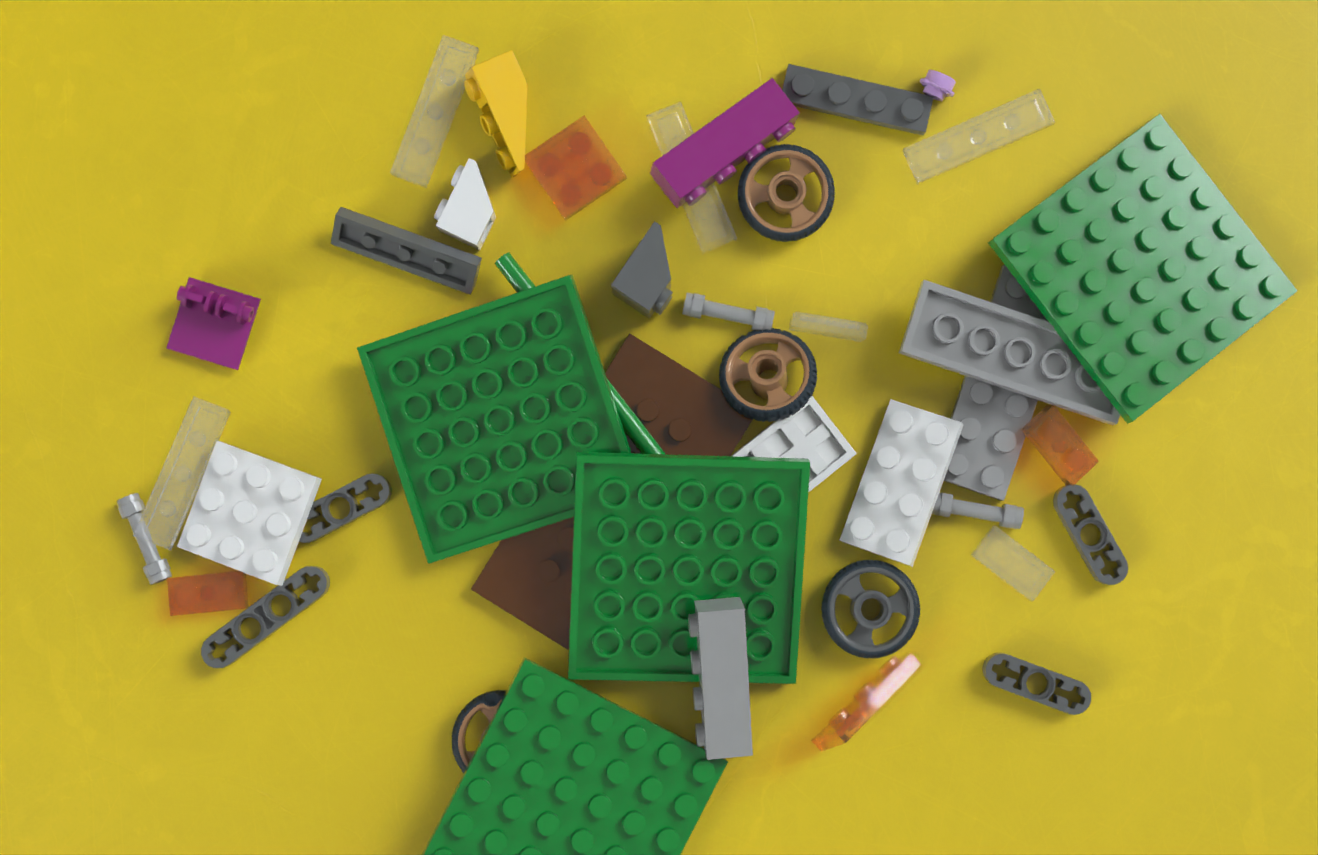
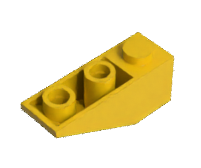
M511 50L472 66L465 74L467 80L464 81V86L469 98L473 102L477 101L482 112L480 121L485 133L488 136H493L498 147L496 157L504 171L508 170L512 178L523 171L525 165L528 84Z

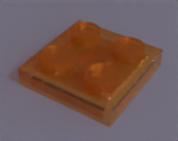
M585 115L525 155V163L565 221L627 179V176Z

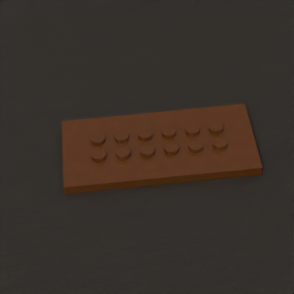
M630 333L605 372L607 379L666 454L731 456L752 422V419L739 414L729 405L720 388ZM625 433L631 453L642 454ZM574 517L501 540L471 588L472 591L569 650Z

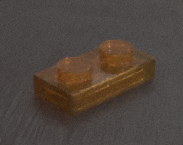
M1046 405L1021 429L1065 485L1074 486L1099 462L1054 405Z
M234 571L167 578L170 616L249 608L246 573Z

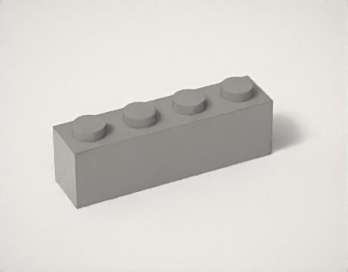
M740 597L694 601L695 614H688L690 637H697V650L691 651L692 674H699L700 686L693 687L695 711L701 710L702 723L695 724L697 747H704L707 760L753 756L745 608Z

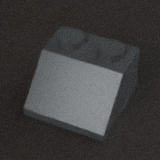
M655 221L611 284L614 296L648 319L652 317L654 312L661 315L673 298L671 296L673 292L670 290L671 275L661 225Z

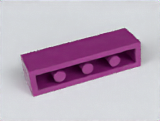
M771 78L653 162L650 175L677 209L686 202L689 206H692L707 194L705 188L715 181L719 185L723 184L737 172L735 169L737 165L744 160L750 163L766 151L764 146L774 139L777 142H781L792 134L796 129L794 124L800 112L775 80Z

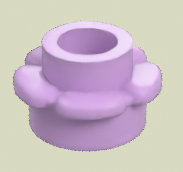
M928 70L926 77L920 79V83L925 87L923 90L925 95L933 96V99L943 101L945 96H954L952 89L956 81L951 77L935 70Z

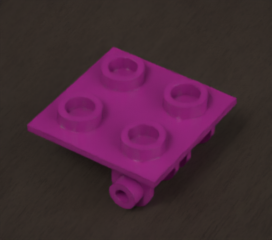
M189 277L186 287L180 286L177 292V300L181 301L166 348L239 370L261 299Z

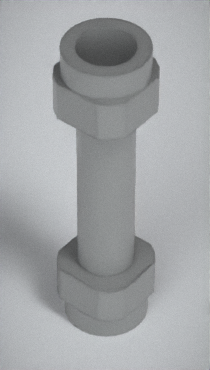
M687 293L682 314L701 319V315L752 325V330L763 331L765 329L771 330L775 311L762 307H756L754 311L705 300V295Z
M134 493L117 500L119 513L122 519H128L147 564L143 567V571L150 584L153 585L172 577L167 559H161L142 514L146 511V508L139 494Z
M939 493L932 514L950 517V514L999 522L1001 527L1020 529L1024 508L1009 504H1003L1002 507L953 499L952 494Z

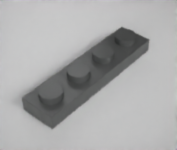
M788 64L782 89L795 107L923 136L926 133L933 102V96Z
M340 207L335 215L331 238L332 245L470 295L474 290L481 265V257Z

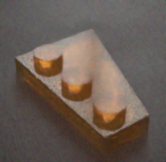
M911 653L899 659L895 655L892 656L878 670L881 675L873 683L869 681L854 694L855 700L846 708L840 709L828 721V725L811 741L821 752L845 744L916 671L921 663Z

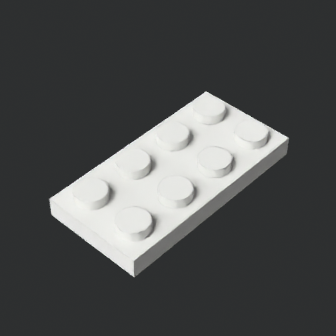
M811 396L806 405L800 408L798 412L790 415L788 418L778 419V421L773 422L732 456L809 459L810 476L808 492H810L857 453L814 397Z
M890 399L840 541L913 567L961 434L963 423Z

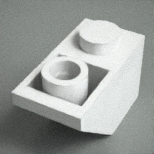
M469 158L465 167L459 165L451 181V186H454L449 200L442 199L434 219L438 220L436 227L440 232L477 250H481L496 219V215L476 161Z

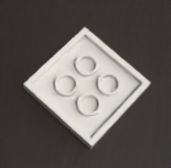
M216 441L177 547L272 584L283 586L322 479L227 443Z

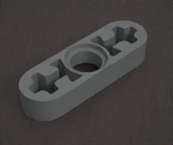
M367 474L314 501L307 519H314L321 514L316 508L321 506L324 518L331 525L325 528V522L323 521L311 527L313 534L309 536L307 532H302L299 542H314L385 505L392 494L389 481L378 474ZM369 481H372L375 485L381 484L383 489L379 492L380 499L376 501L373 497H367L359 501L364 506V509L359 511L357 500L349 491L355 488L356 495H360L369 489L367 485ZM338 497L345 498L350 504V512L344 519H336L330 513V504Z
M1074 484L1059 488L1053 497L1054 509L1091 575L1102 584L1115 585L1120 583L1128 573V563L1089 493L1082 486ZM1066 493L1079 495L1080 501L1076 503L1079 512L1086 514L1089 511L1091 517L1080 519L1073 525L1071 519L1079 517L1073 508H1064L1063 503L1067 501ZM1089 523L1096 525L1100 531L1099 541L1092 546L1086 545L1080 537L1081 529ZM1107 544L1109 550L1102 552L1108 561L1117 562L1118 566L1113 569L1115 575L1112 577L1110 574H1102L1100 569L1105 566L1100 555H1095L1092 558L1090 552L1099 551Z
M1005 653L991 654L984 661L983 675L985 679L998 688L1073 715L1083 713L1091 703L1089 688L1083 682ZM1002 660H1006L1005 667L1020 673V665L1025 666V669L1018 678V688H1013L1017 681L1013 678L1002 676L999 681L996 680L997 673L992 671V666L994 664L1000 665ZM1036 672L1042 673L1047 681L1045 690L1040 694L1030 693L1026 685L1028 677ZM1056 678L1060 679V682L1057 684V686L1055 681ZM1055 686L1067 691H1072L1074 686H1076V693L1081 696L1080 702H1073L1070 707L1067 706L1068 700L1054 694L1052 702L1048 699L1054 693Z

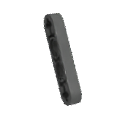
M306 566L298 570L284 581L283 586L278 585L209 636L203 642L201 648V656L204 662L213 668H224L233 664L322 598L328 592L330 586V578L327 572L318 566ZM307 573L310 576L318 575L321 579L317 583L319 590L315 592L313 589L302 593L300 597L305 602L300 605L297 595L288 586L293 584L294 590H297L307 582L304 577ZM280 594L287 596L291 602L290 612L285 616L276 615L271 608L272 600ZM248 617L255 618L261 626L259 635L254 639L246 638L241 632V624ZM231 629L234 638L243 645V648L240 650L238 644H234L225 651L226 660L222 657L215 659L212 656V653L216 650L213 645L214 642L220 645L232 639L233 637L227 633Z

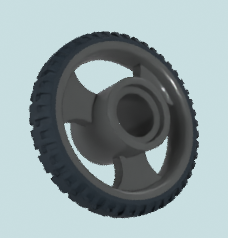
M879 560L857 561L838 571L828 583L822 599V619L831 639L844 651L862 658H881L897 652L912 638L919 623V596L909 577L894 565ZM860 574H882L893 580L899 586V589L890 597L879 591L864 590L860 584ZM838 594L846 595L852 600L850 603V613L857 623L855 630L847 636L841 630L836 620L835 602ZM874 598L880 604V613L876 618L867 620L861 613V606L865 600ZM892 613L903 614L905 621L899 632L890 640L874 645L872 640L873 629L884 626L889 621Z

